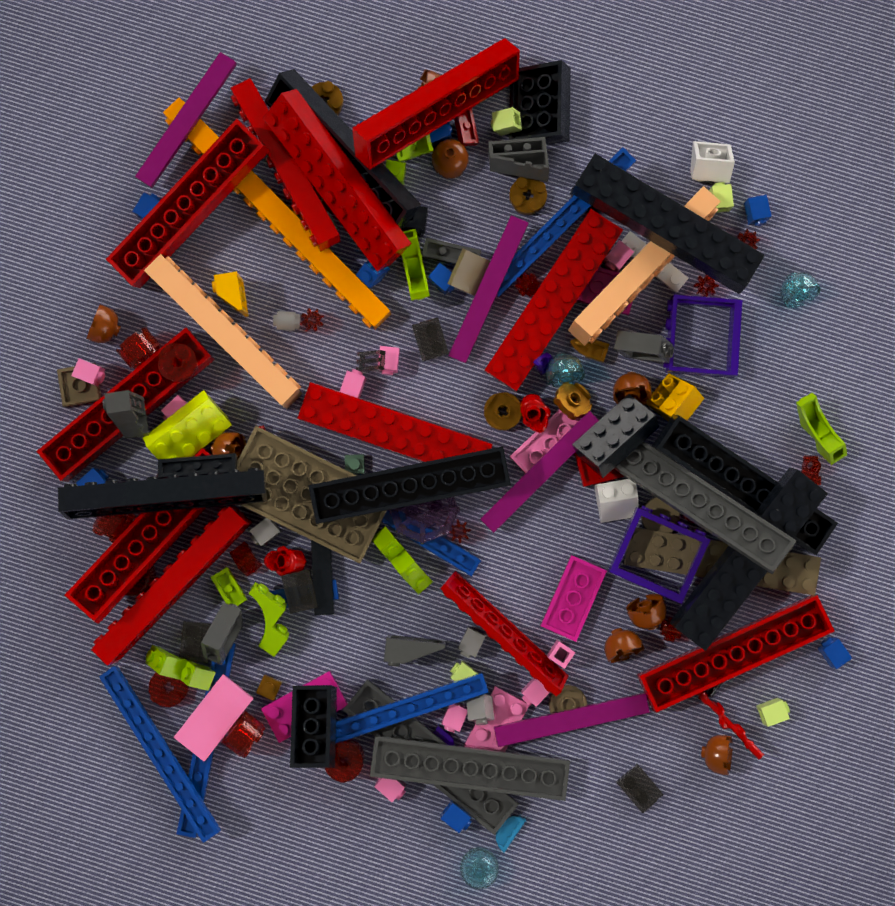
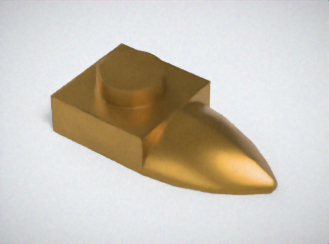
M577 338L570 341L574 349L584 355L585 358L604 363L610 344L595 340L592 344L588 342L584 346Z

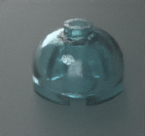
M802 272L789 274L780 289L782 301L787 308L801 307L804 305L803 301L809 299L811 302L821 292L818 281L812 275Z
M559 353L547 364L546 378L548 385L552 383L553 387L559 388L565 382L573 384V381L577 379L578 382L582 381L585 378V371L582 362L576 356Z
M471 848L462 857L460 863L461 877L471 888L479 890L488 888L498 877L499 866L497 858L487 848Z

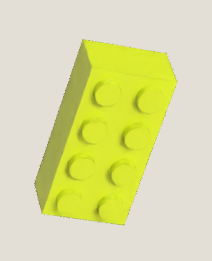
M203 390L153 429L149 435L144 436L143 440L146 447L157 459L192 457L232 426L227 415Z

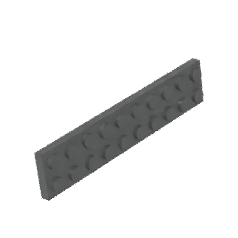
M642 442L614 468L771 574L775 572L796 544L795 539L645 442Z
M367 679L343 711L349 716H353L395 701ZM415 717L370 732L373 736L446 744ZM434 785L494 835L519 805V802L505 793Z
M375 735L370 777L566 801L570 760Z

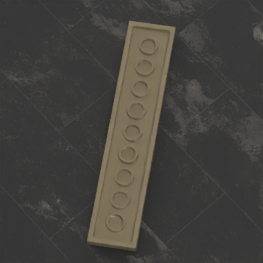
M636 527L625 551L623 564L687 575L701 542L687 535ZM710 539L695 576L704 578L729 545L723 541ZM789 552L773 574L767 572L757 586L815 595L821 557Z

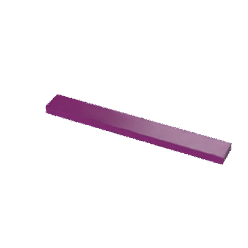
M222 52L218 54L135 175L136 179L150 188L154 187L236 67L237 63Z
M512 215L510 216L448 356L467 363L529 225L528 222Z
M590 411L583 416L480 520L494 533L575 453L572 444L599 420Z
M639 693L494 726L497 746L501 747L650 713L646 693Z

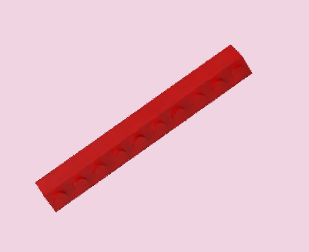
M251 78L231 87L232 96L230 98L235 107L238 106L240 108L239 115L243 122L247 121L249 124L247 128L270 150L266 154L265 161L269 168L273 167L275 170L274 177L277 183H282L284 186L282 191L286 199H291L293 202L291 207L295 215H300L302 218L300 223L304 231L308 230L311 234L309 239L313 247L317 246L321 252L341 242L336 227L308 178L263 119L269 109Z

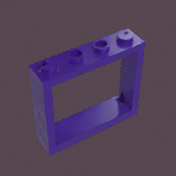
M673 295L667 301L669 319H666L665 329L668 330V338H665L673 344V347L675 346L677 304L730 308L726 370L674 367L673 354L669 363H663V368H666L665 373L735 378L738 376L743 300Z
M643 505L641 509L636 507L608 571L682 604L710 539L706 538L707 534L696 529L695 533L688 530L689 526L678 521L676 525L669 522L671 518L661 513L659 517L651 514L653 510ZM641 516L701 542L679 593L619 567Z

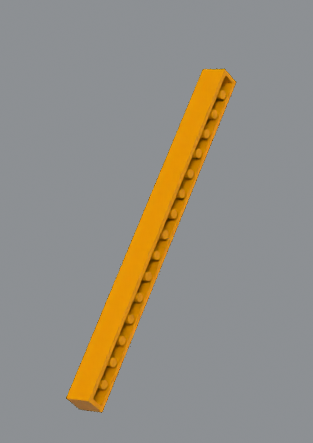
M180 97L163 112L167 118L165 122L169 126L185 104ZM199 119L185 142L189 141L192 144L191 148L197 155H203L219 137ZM252 170L234 188L233 191L237 195L241 193L245 197L243 201L250 208L254 207L258 211L256 214L262 221L267 220L271 224L269 227L276 235L280 233L284 237L282 240L289 248L293 246L297 250L295 254L302 261L306 259L310 263L308 267L316 275L320 273L324 277L322 281L329 288L332 286L337 291L335 293L341 301L346 300L350 304L348 306L355 315L359 313L363 317L362 322L368 328L372 326L376 330L391 315V311L329 248L320 252L317 246L313 247L309 239L311 234L308 230L304 231L300 223L301 220Z

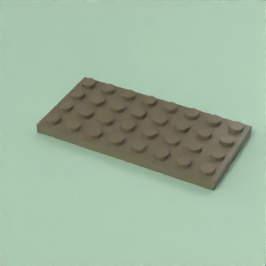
M255 426L237 461V470H240V472L248 471L250 468L264 470L268 502L239 505L360 564L387 510L316 524L308 485L357 475Z

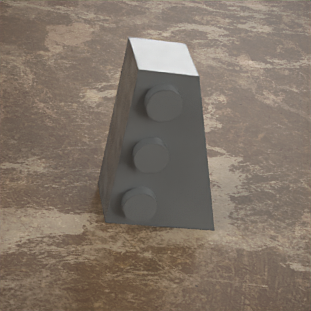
M545 137L488 141L490 171L548 182L549 162Z
M129 390L104 394V411H107V415L126 439L149 435L143 396Z

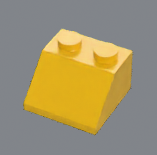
M238 272L214 275V281H212L213 292L226 304L243 316L248 317L244 281Z

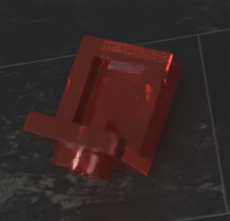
M243 542L229 552L238 569L246 576L255 573L262 566L246 542Z

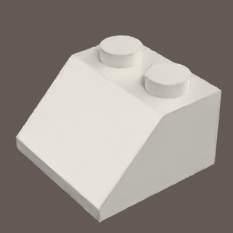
M693 141L690 169L692 179L698 182L730 183L735 163L731 145Z
M630 479L594 485L601 523L631 518L635 508H639L636 483Z

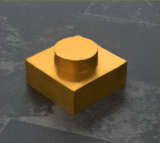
M264 675L256 693L274 701L282 682Z

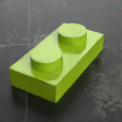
M426 135L398 152V161L405 162L432 152L433 147L430 135Z
M229 567L211 576L226 604L232 603L239 606L248 600Z

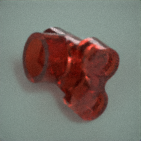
M804 455L801 472L817 485H821L822 476H819L821 464L818 456ZM812 462V466L807 468L808 463Z

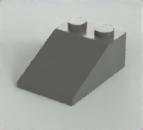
M388 635L386 638L384 662H388L389 666L399 667L400 663L404 664L445 649L446 641Z

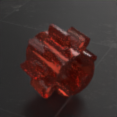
M746 229L744 235L742 233L737 235L742 242L745 243L748 239L750 241L748 243L749 246L754 249L758 248L755 244L760 239L756 238V232L750 233Z
M524 273L517 278L515 287L521 296L527 294L531 297L538 290L540 282L533 273L530 276Z
M705 275L704 278L699 276L697 278L699 283H695L693 286L697 287L698 292L696 294H703V297H707L708 293L713 296L715 294L713 289L719 287L718 284H715V280L708 275ZM708 283L709 286L705 289L703 285Z
M308 308L307 315L305 313L301 314L304 320L300 325L306 327V332L309 329H313L316 332L317 326L322 327L324 325L320 322L324 315H319L318 309L311 312V309ZM311 317V319H315L316 321L313 323L312 321L309 322L308 319Z
M457 519V525L449 524L452 527V531L447 533L453 534L451 541L458 538L459 543H461V538L469 539L466 532H470L471 529L465 528L467 522H464L462 525ZM462 526L464 528V535L455 536L456 531L454 528Z
M668 617V621L663 620L661 624L660 635H664V640L674 642L675 638H681L682 633L669 623L672 618Z

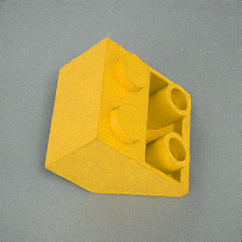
M668 373L652 393V399L647 400V405L667 421L670 420L673 414L688 420L705 398L695 386Z

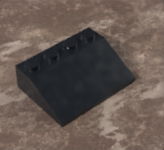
M559 60L519 68V80L510 84L509 108L513 107L520 112L522 131L509 134V140L545 137L546 144L570 141L571 68L564 61Z

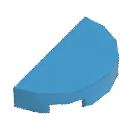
M509 816L496 832V841L503 853H505L526 822L525 818Z

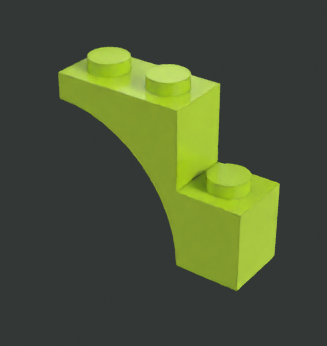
M416 229L403 231L412 244L402 253L411 301L430 297Z
M810 393L797 401L796 405L801 427L815 439L817 452L831 465L847 456L846 444L825 418L817 396L814 393Z
M386 526L374 535L372 539L374 544L418 595L433 583L430 577Z
M255 582L249 591V595L258 602L265 617V632L258 646L275 657L288 640L290 633L284 625L276 624L277 620L286 610L287 603H285V599L280 595H274L269 592V588L264 584Z
M152 645L146 654L145 663L159 675L179 679L187 686L209 691L216 672L208 666L178 657L156 645Z

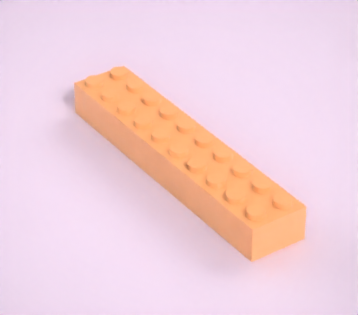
M703 186L684 207L710 221L719 210L716 207L721 201ZM650 241L573 321L568 331L584 346L588 342L592 344L603 331L602 329L606 330L616 316L618 317L625 310L626 306L650 284L651 280L675 256Z
M160 254L144 270L285 409H288L303 394L299 390L301 386L292 377L288 379L286 377L288 373L278 363L274 366L272 363L275 360L264 349L260 352L259 349L261 347L250 336L246 338L247 333L237 323L232 325L234 320L223 309L219 312L218 310L221 307L209 296L205 298L207 294L196 283L192 285L194 281L169 256L164 258Z

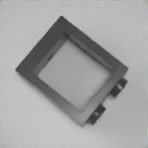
M617 331L614 350L625 358L669 363L670 358L673 357V344L662 335Z
M223 602L201 642L204 658L220 665L223 664L243 627L242 612L237 605Z

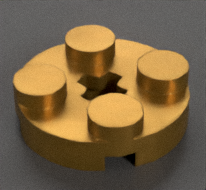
M330 81L319 82L313 85L312 89L321 98H328V106L339 115L343 106V96L340 89Z
M519 177L511 186L509 193L510 203L520 214H535L546 203L547 191L545 184L540 180ZM527 191H529L533 195V198L530 197L529 200H526V196H524L523 193H527Z
M563 383L557 389L553 399L554 404L571 420L582 418L592 408L589 400L591 398L590 393L579 383Z
M508 392L490 396L484 406L486 422L496 430L507 431L515 427L522 416L519 400ZM505 406L508 414L500 416L497 409Z

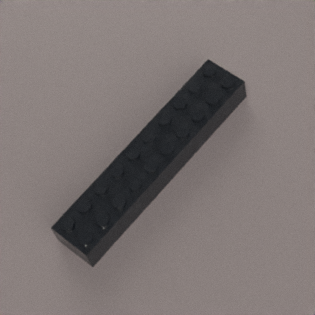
M295 69L279 73L264 102L271 108L281 93L297 89L403 231L420 207L419 201L383 163L369 170L355 157L352 130Z
M596 153L581 174L571 193L737 294H740L747 287L765 256Z
M672 415L652 445L653 448L753 513L778 483L679 415ZM816 509L793 539L796 540L797 545L817 555L838 522Z
M502 446L308 486L315 522L320 524L510 486L511 483Z
M789 467L754 513L794 538L828 493L798 469ZM728 546L669 623L706 651L768 571Z
M250 468L245 472L235 469L221 474L218 471H211L207 473L208 475L190 473L187 474V477L168 475L167 478L163 479L153 476L140 481L137 478L126 479V482L108 480L105 481V484H97V482H86L82 486L65 484L64 487L58 488V511L67 520L268 502L264 470Z

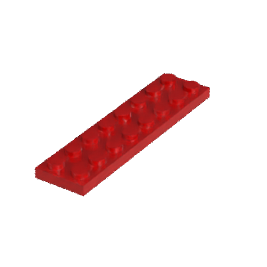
M455 571L440 588L447 598L452 599L462 612H466L476 625L481 626L491 639H495L505 652L510 653L520 666H524L534 679H538L548 692L553 693L557 697L562 692L569 675L554 661L549 659L537 645Z

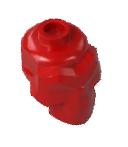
M526 395L520 402L523 423L534 432H544L551 414L550 409L539 395Z
M280 546L277 548V551H271L265 556L264 563L269 570L276 571L278 575L283 577L286 574L300 573L305 567L306 558L301 550Z

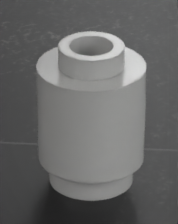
M277 311V315H273V326H276L277 330L295 331V329H300L301 314L290 311Z

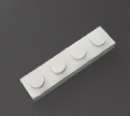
M631 231L622 240L625 245L634 251L631 256L633 259L647 245ZM671 263L667 264L656 276L657 279L675 293L689 279Z

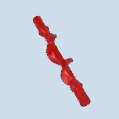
M704 691L696 694L703 704L709 706L719 716V725L723 729H731L743 741L746 749H749L758 760L764 756L754 742L746 737L745 730L739 724H733L724 714V707L719 702L711 701Z

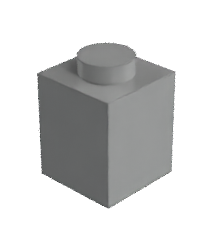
M265 518L250 530L252 534L250 538L256 545L265 546L282 531L274 521Z
M467 627L458 646V649L461 650L460 654L467 658H471V656L476 658L486 637L485 634Z
M482 694L466 700L468 721L475 722L476 725L488 724L487 721L494 720L492 696Z

